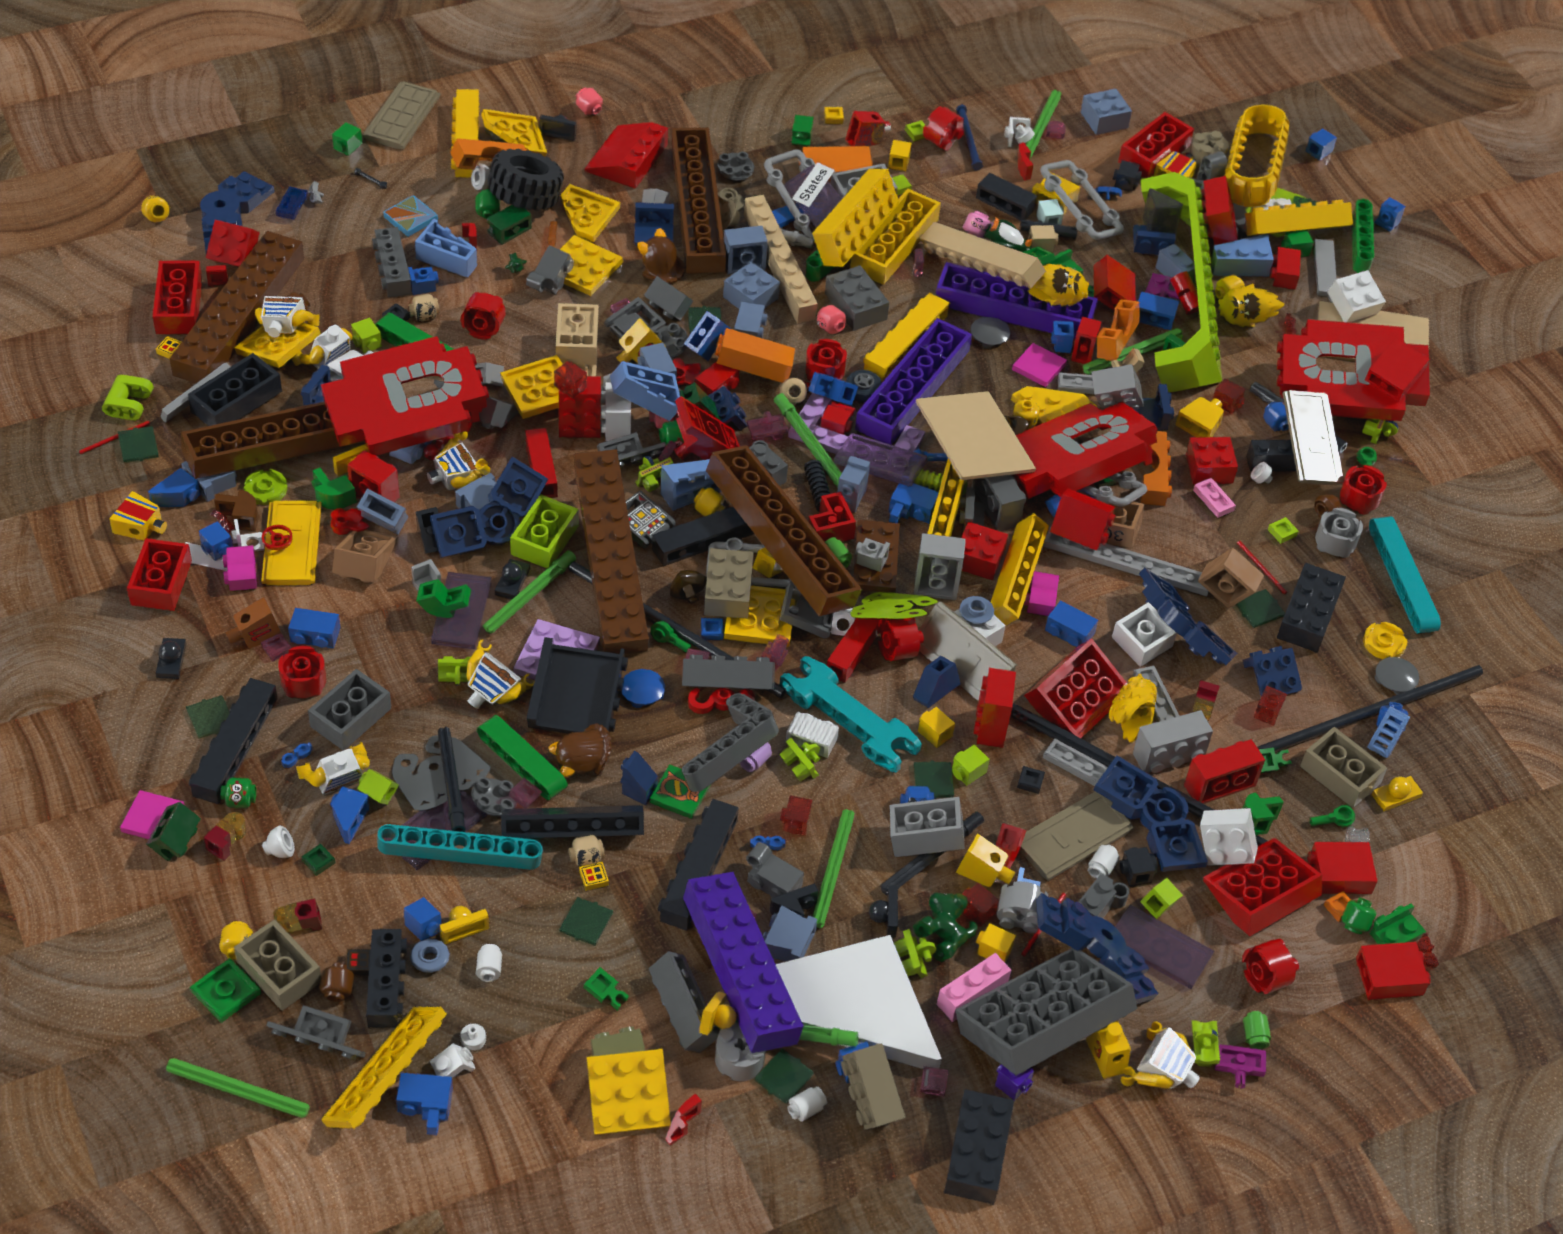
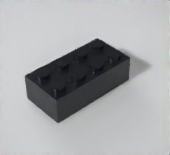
M252 353L188 394L190 410L208 426L239 420L281 393V378L277 371Z
M1305 562L1282 620L1277 639L1318 653L1346 576Z
M964 1089L944 1194L992 1205L995 1204L1014 1100Z

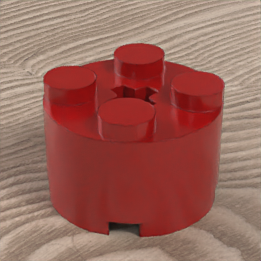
M940 106L927 119L930 121L928 127L925 125L923 128L924 138L941 149L948 151L956 139H960L963 136L964 130L962 127L964 119L950 109Z
M473 293L460 317L462 327L466 328L469 334L477 339L486 340L496 335L506 315L502 298L488 293Z
M820 339L818 343H811L807 348L805 372L807 379L811 382L814 372L842 379L846 368V349H843L839 342L832 339Z
M1364 465L1363 468L1351 467L1345 475L1340 490L1339 499L1341 503L1362 515L1375 510L1380 505L1387 486L1383 473L1369 465Z
M915 617L903 619L884 618L878 622L877 634L881 633V640L878 641V646L885 660L897 661L918 656L920 644L924 642V636L922 631H918Z
M296 646L289 649V653L285 656L282 655L278 662L281 686L286 695L290 698H308L321 695L327 680L323 655L317 653L310 646Z
M1280 938L1248 948L1242 956V963L1246 962L1247 969L1244 970L1246 980L1258 993L1264 992V994H1269L1291 985L1295 980L1296 972L1299 971L1298 961L1292 957L1284 941Z

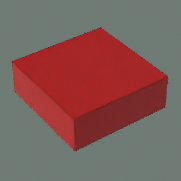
M226 265L206 266L208 286L226 285L228 282Z

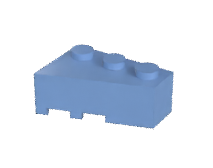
M435 218L415 241L417 260L467 278L477 267V249L460 236L458 238L454 236L449 228H443Z
M1268 234L1215 245L1210 264L1212 275L1269 277L1274 259Z
M622 361L610 375L613 393L668 421L676 415L678 408L675 400L680 397L675 374Z
M709 460L661 466V495L672 511L694 503L693 500L702 488L706 490L711 487L718 493L722 492L706 472Z

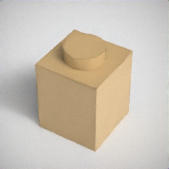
M1030 227L1028 240H1032V248L1038 246L1053 253L1055 245L1058 244V234L1055 233L1054 227Z

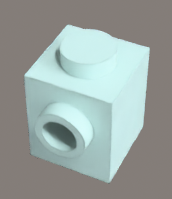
M1057 199L1039 201L1036 216L1042 223L1062 225L1063 207L1059 205Z

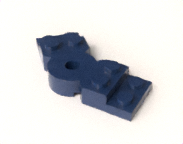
M243 171L236 178L230 175L218 185V191L204 196L200 202L205 253L207 254L215 220L243 226L240 214L250 213L274 193V186Z
M511 457L488 494L490 503L484 505L480 510L474 506L431 515L430 520L440 558L478 551L484 548L486 543L499 546L509 542L510 537L520 524L519 519L524 518L536 502L548 478L516 458ZM493 518L501 520V528L493 525Z
M1145 567L1142 569L1139 575L1144 580L1142 584L1146 587L1142 591L1147 598L1145 602H1149L1157 609L1162 620L1186 640L1190 645L1189 649L1195 655H1202L1204 657L1210 651L1212 653L1211 657L1217 663L1227 665L1238 653L1201 621L1197 624L1195 623L1192 616L1187 612L1190 609L1172 584Z
M1116 756L1095 784L1093 790L1112 801L1111 808L1130 819L1140 818L1142 824L1149 830L1146 839L1151 854L1157 857L1162 872L1206 867L1208 861L1195 824L1190 820H1185L1188 813V804L1185 798L1172 788L1163 787V789H1158L1156 778L1121 757Z
M1043 893L1036 898L1038 929L1077 951L1087 947L1091 953L1100 959L1099 963L1133 984L1136 1004L1153 1000L1159 994L1154 988L1153 982L1144 976L1150 968L1146 965L1143 956L1126 945L1124 937L1114 925L1101 917L1092 916L1081 903L1074 902L1069 898H1066L1061 904L1057 899L1048 897Z

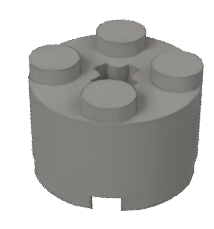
M1334 508L1328 513L1326 511L1322 515L1315 535L1318 550L1342 558L1349 557L1356 549L1363 530L1362 521H1358L1354 512L1344 508Z
M1016 881L1013 886L1007 887L1008 883L1004 884L1001 888L997 911L1000 926L1006 929L1019 927L1023 928L1027 933H1037L1036 898L1042 893L1040 891L1041 887L1023 881Z
M738 1022L730 1028L721 1029L717 1037L715 1054L718 1070L723 1075L726 1074L734 1081H748L755 1078L764 1066L766 1051L750 1052Z

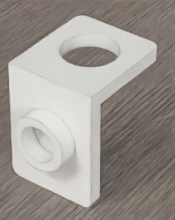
M1010 117L1009 126L1005 127L1008 147L1012 145L1013 134L1018 132L1015 125L1017 123H1024L1026 127L1030 126V118Z
M234 519L236 530L231 531L233 544L238 543V547L248 546L246 542L249 539H256L259 543L253 546L254 552L264 550L262 533L240 535L238 520Z
M853 608L833 613L832 634L842 636L846 634L855 621V618L850 615ZM844 618L849 621V628L842 631L838 629L837 621Z

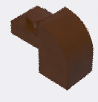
M239 490L237 496L228 494L215 495L214 503L217 515L232 516L234 529V519H237L239 530L256 531L259 517L256 500L252 494Z

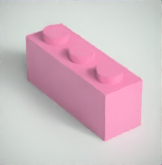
M995 953L940 989L937 1006L953 1022L957 1019L955 1009L1008 982L1011 969Z

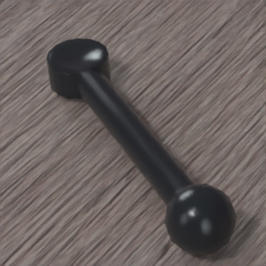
M355 168L354 173L356 175H361L378 184L381 189L387 188V182H380L362 172L360 168Z

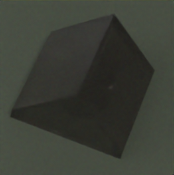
M1150 188L1142 218L1146 230L1176 234L1183 203Z

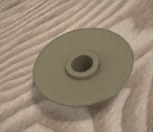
M724 188L718 192L720 209L730 199L735 201L739 212L744 208L745 201L736 190Z
M730 199L725 202L720 209L723 231L727 228H735L740 220V212L737 210L735 201Z

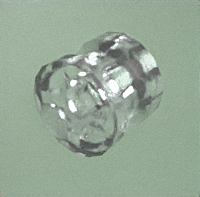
M1348 826L1345 842H1369V829L1364 827L1356 829L1353 826Z

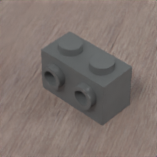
M656 276L644 295L649 299L648 304L657 310L659 307L663 308L664 315L670 319L676 317L680 321L693 303L692 299L658 276Z

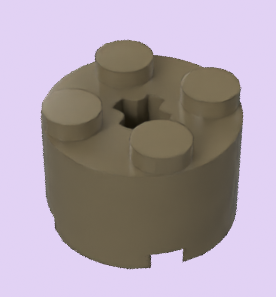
M1212 131L1195 134L1190 154L1193 155L1196 161V170L1200 168L1202 158L1207 155L1222 151L1227 158L1229 143L1222 136L1221 132Z

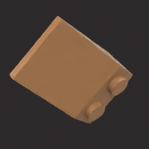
M370 530L352 531L335 548L332 573L339 574L343 578H357L365 583L375 582L385 568L397 542V537Z

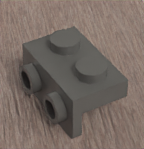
M967 487L966 494L961 495L960 508L964 509L960 511L959 523L963 524L962 535L968 522L984 526L985 504L974 502L975 488Z

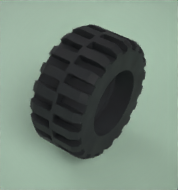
M507 149L506 151L498 152L494 156L487 184L491 193L506 204L514 205L517 208H525V210L534 209L535 211H540L541 209L547 210L558 202L564 174L561 167L547 156L544 157L542 154L533 153L529 150Z

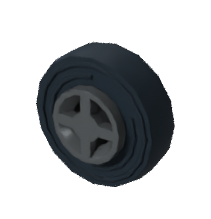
M868 370L854 371L846 380V382L858 386L854 400L859 402H866L882 384L880 377Z

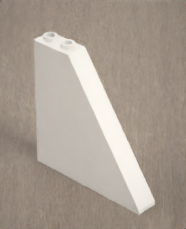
M890 935L775 964L803 1025L832 1029L835 1027L840 1028V1030L856 1031L859 1033L858 1044L868 1042L869 1046L882 1043L887 1059L925 1070L928 1069L932 1072L939 1071L942 1058Z

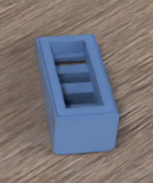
M1390 706L1367 748L1388 758L1405 729L1410 716ZM1390 716L1402 721L1401 725L1390 720ZM1388 724L1392 726L1393 728L1397 729V732H1394L1386 728L1385 725ZM1383 732L1392 737L1393 739L1389 740L1383 737L1381 733ZM1377 741H1380V742L1386 744V745L1388 746V748H1385L1384 746H1382V745H1380V744H1378V743H1376V742H1377Z

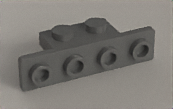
M637 432L597 445L598 451L617 449L620 468L624 466V463H638L646 456L651 458L658 457L666 448L665 442L642 448Z
M304 1005L302 1006L295 1029L269 1021L266 1026L273 1028V1034L286 1037L287 1033L296 1036L295 1041L307 1045L310 1044V1041L320 1043L319 1049L332 1053L334 1048L343 1051L341 1056L356 1060L357 1056L365 1057L366 1052L344 1046L351 1020Z

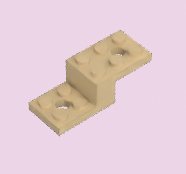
M558 303L556 355H558L569 376H596L599 305Z

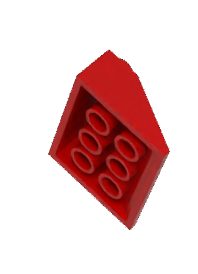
M653 122L618 125L585 167V172L636 189L667 147L668 127Z
M1091 638L1078 645L1024 696L1037 713L1049 722L1082 738L1109 713L1113 704L1112 701L1127 682Z
M1274 837L1258 846L1254 863L1226 864L1204 876L1203 881L1233 923L1247 935L1252 936L1322 895L1323 875Z

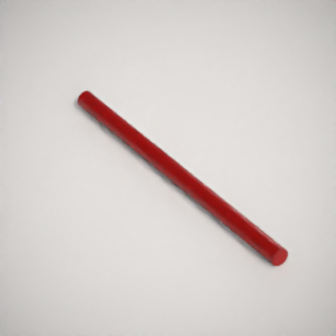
M146 421L79 450V453L83 454L143 428L149 425L150 422Z
M1238 541L1237 544L1284 595L1287 594V591L1245 545Z
M1062 893L1058 898L1060 904L1066 897L1065 893ZM1040 929L1033 935L1021 954L1023 956H1026L1042 931Z

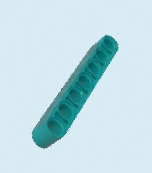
M1392 516L1370 519V534L1414 631L1417 634L1439 631L1441 627L1439 614L1395 519Z
M392 824L381 826L377 832V848L381 853L387 855L528 870L537 868L542 859V845L532 839ZM385 838H392L393 840H391V841H385V840H383V839H385ZM414 840L416 843L411 844L407 841ZM432 843H439V844H441V845H439V846H433V845H431V844H432ZM461 845V846H464L465 848L458 849V848H456L455 846ZM480 848H487L488 851H481V850H479V849H480ZM508 850V851H511L512 853H511V854H506V853H504L503 851ZM527 853H534L536 856H528Z

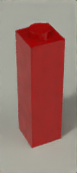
M546 428L525 430L530 468L548 478L540 494L549 498L558 497V483Z
M883 618L855 619L827 660V666L836 673L838 680L846 683L877 637L878 622Z

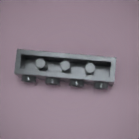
M398 227L374 230L375 238H372L373 250H377L375 251L376 263H380L378 271L379 276H383L381 278L382 289L387 291L388 297L411 295V280Z
M690 655L689 659H683L682 686L774 690L775 663L770 662V658L756 657V661H747V657L734 656V660H725V656H712V660L703 659V655Z
M668 951L649 968L652 982L659 991L661 1002L668 1011L670 1022L676 1029L681 1046L684 1050L701 1053L717 1039L719 1030L717 1026H714L708 1035L700 1033L699 1028L702 1014L707 1004L685 956Z

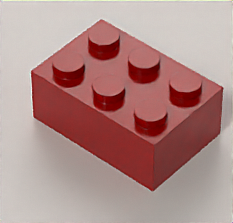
M1226 176L1203 181L1204 189H1201L1204 200L1202 205L1205 212L1203 216L1205 224H1208L1209 238H1213L1215 245L1238 240L1234 204Z
M559 376V437L600 438L601 376Z
M145 538L127 586L130 605L170 611L175 610L192 563L189 544Z
M989 667L988 676H983L981 685L983 690H980L973 733L977 735L976 744L1004 747L1013 705L1015 671Z
M1252 739L1236 742L1234 745L1226 748H1218L1205 755L1199 754L1191 761L1184 787L1192 798L1203 804L1255 787L1265 758Z

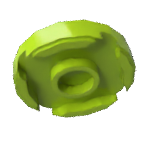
M269 469V471L257 470L251 473L244 483V490L254 496L258 505H269V502L280 501L286 495L288 489L286 478L282 473Z

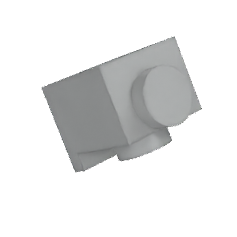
M865 538L863 543L859 542L855 550V554L858 555L856 564L881 572L888 558L890 543L882 544Z

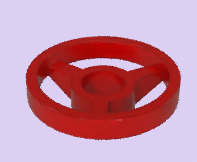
M272 525L262 533V543L270 550H283L293 540L292 531L284 525ZM282 529L290 535L283 536V534L275 533L273 530ZM268 532L271 535V545L264 540Z

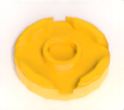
M1388 622L1371 624L1366 629L1363 637V643L1368 652L1380 659L1388 657L1399 658L1405 652L1408 641L1402 629Z

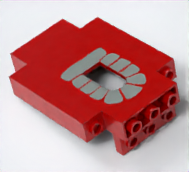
M1308 319L1306 326L1301 329V335L1283 334L1281 342L1278 341L1277 353L1280 354V358L1277 359V370H1280V375H1277L1276 385L1280 387L1281 398H1283V392L1289 390L1327 394L1331 416L1402 421L1406 405L1426 406L1430 396L1429 363L1425 372L1398 402L1365 381L1369 368L1395 338L1404 342V327ZM1408 344V346L1429 358V345ZM1320 356L1355 358V373L1323 370L1317 366L1316 359Z
M435 336L340 361L343 379L321 385L323 398L339 446L342 447L365 440L368 452L377 456L468 431V422L480 421L479 413L482 412V408L487 407L486 399L489 398L487 387L481 384L483 382L481 371L475 368L477 362L474 353L470 354L468 346L446 351L444 343L440 344L438 337ZM429 376H439L445 382L441 389L406 398L401 385Z
M1119 402L1103 410L1089 403L1016 435L1036 470L1035 472L1011 475L1016 478L1019 489L1024 492L1028 499L1048 490H1052L1061 498L1068 488L1077 491L1141 462L1145 466L1152 464L1153 450L1151 445L1157 443V427L1153 422H1150L1124 402ZM1097 428L1102 431L1108 428L1111 429L1109 432L1082 444H1078L1073 440Z

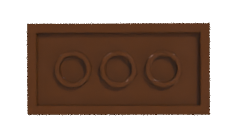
M869 520L857 521L855 550L859 542L863 543L865 538L882 544L890 543L888 558L881 572L856 564L858 555L855 554L853 578L862 590L895 593L900 523Z

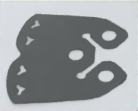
M438 735L429 738L426 745L427 752L441 753L440 748L434 747V743L439 741ZM452 737L459 790H466L473 787L479 778L485 777L491 767L463 742ZM399 754L394 760L392 775L415 810H427L448 801L441 756H431L422 761L417 770L418 773L413 775L412 772L415 770L419 760L418 756L415 754ZM405 759L411 761V764L407 767L401 766V762ZM432 763H437L439 768L432 771L429 769V766ZM483 769V771H481L480 774L477 775V770ZM464 779L471 780L469 782L467 781L465 784H462L464 782ZM438 794H445L444 796H441L439 799H437ZM423 801L430 802L428 804L424 803L423 805H420Z

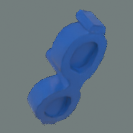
M1105 186L1095 188L1098 194L1106 193V200H1109L1110 194L1122 197V190L1119 188Z
M310 742L300 744L294 749V754L287 753L283 755L282 766L290 768L299 759H304L310 755L313 749Z
M755 836L753 839H750V847L752 848L759 842L766 844L772 850H781L785 847V839H782L780 836H773L771 838L767 836L766 839L763 836Z

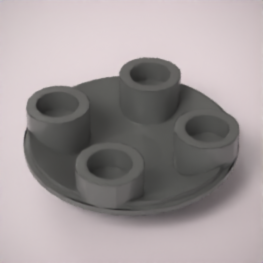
M744 151L729 154L722 153L717 162V169L727 179L744 180L753 174L754 164L748 158V153Z
M982 317L973 322L970 333L984 348L989 349L993 345L1007 342L1010 336V329L1004 321L998 318Z
M671 323L668 326L653 331L664 343L671 358L677 357L686 349L687 346L684 343L688 335L679 324Z
M1388 657L1378 663L1375 680L1398 695L1414 689L1418 685L1419 673L1416 667L1409 661L1398 657Z
M481 777L473 786L471 796L474 804L481 811L489 815L501 816V809H515L517 804V797L513 790L514 785L510 781Z

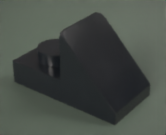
M437 507L416 511L417 532L421 536L425 554L439 551L430 520L431 515L438 514Z
M815 883L771 898V915L774 913L778 914L781 906H784L804 917L803 909H809L817 903L818 889Z

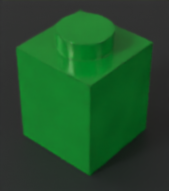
M347 122L332 134L333 148L348 156L362 144L361 129Z
M1307 230L1286 232L1284 240L1281 242V247L1301 250V257H1308L1313 246V240Z

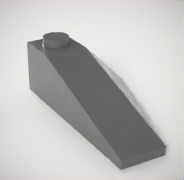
M434 380V384L441 389L445 382ZM489 397L486 399L487 407L482 408L479 417L483 427L493 429L494 426L503 428L519 411L514 404Z

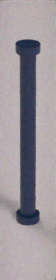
M959 105L956 107V112L964 119L963 130L972 158V169L975 171L981 170L983 163L979 159L966 114L967 107Z

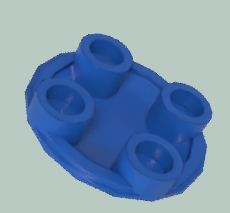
M638 669L625 675L624 686L621 692L631 702L633 707L641 708L643 705L653 704L663 699L665 684L658 673L647 669Z

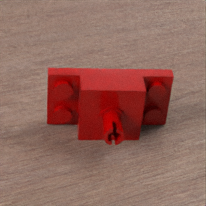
M682 396L675 400L679 415L676 420L684 443L675 449V453L679 458L683 460L692 452L704 460H709L712 452L740 447L735 432L731 427Z

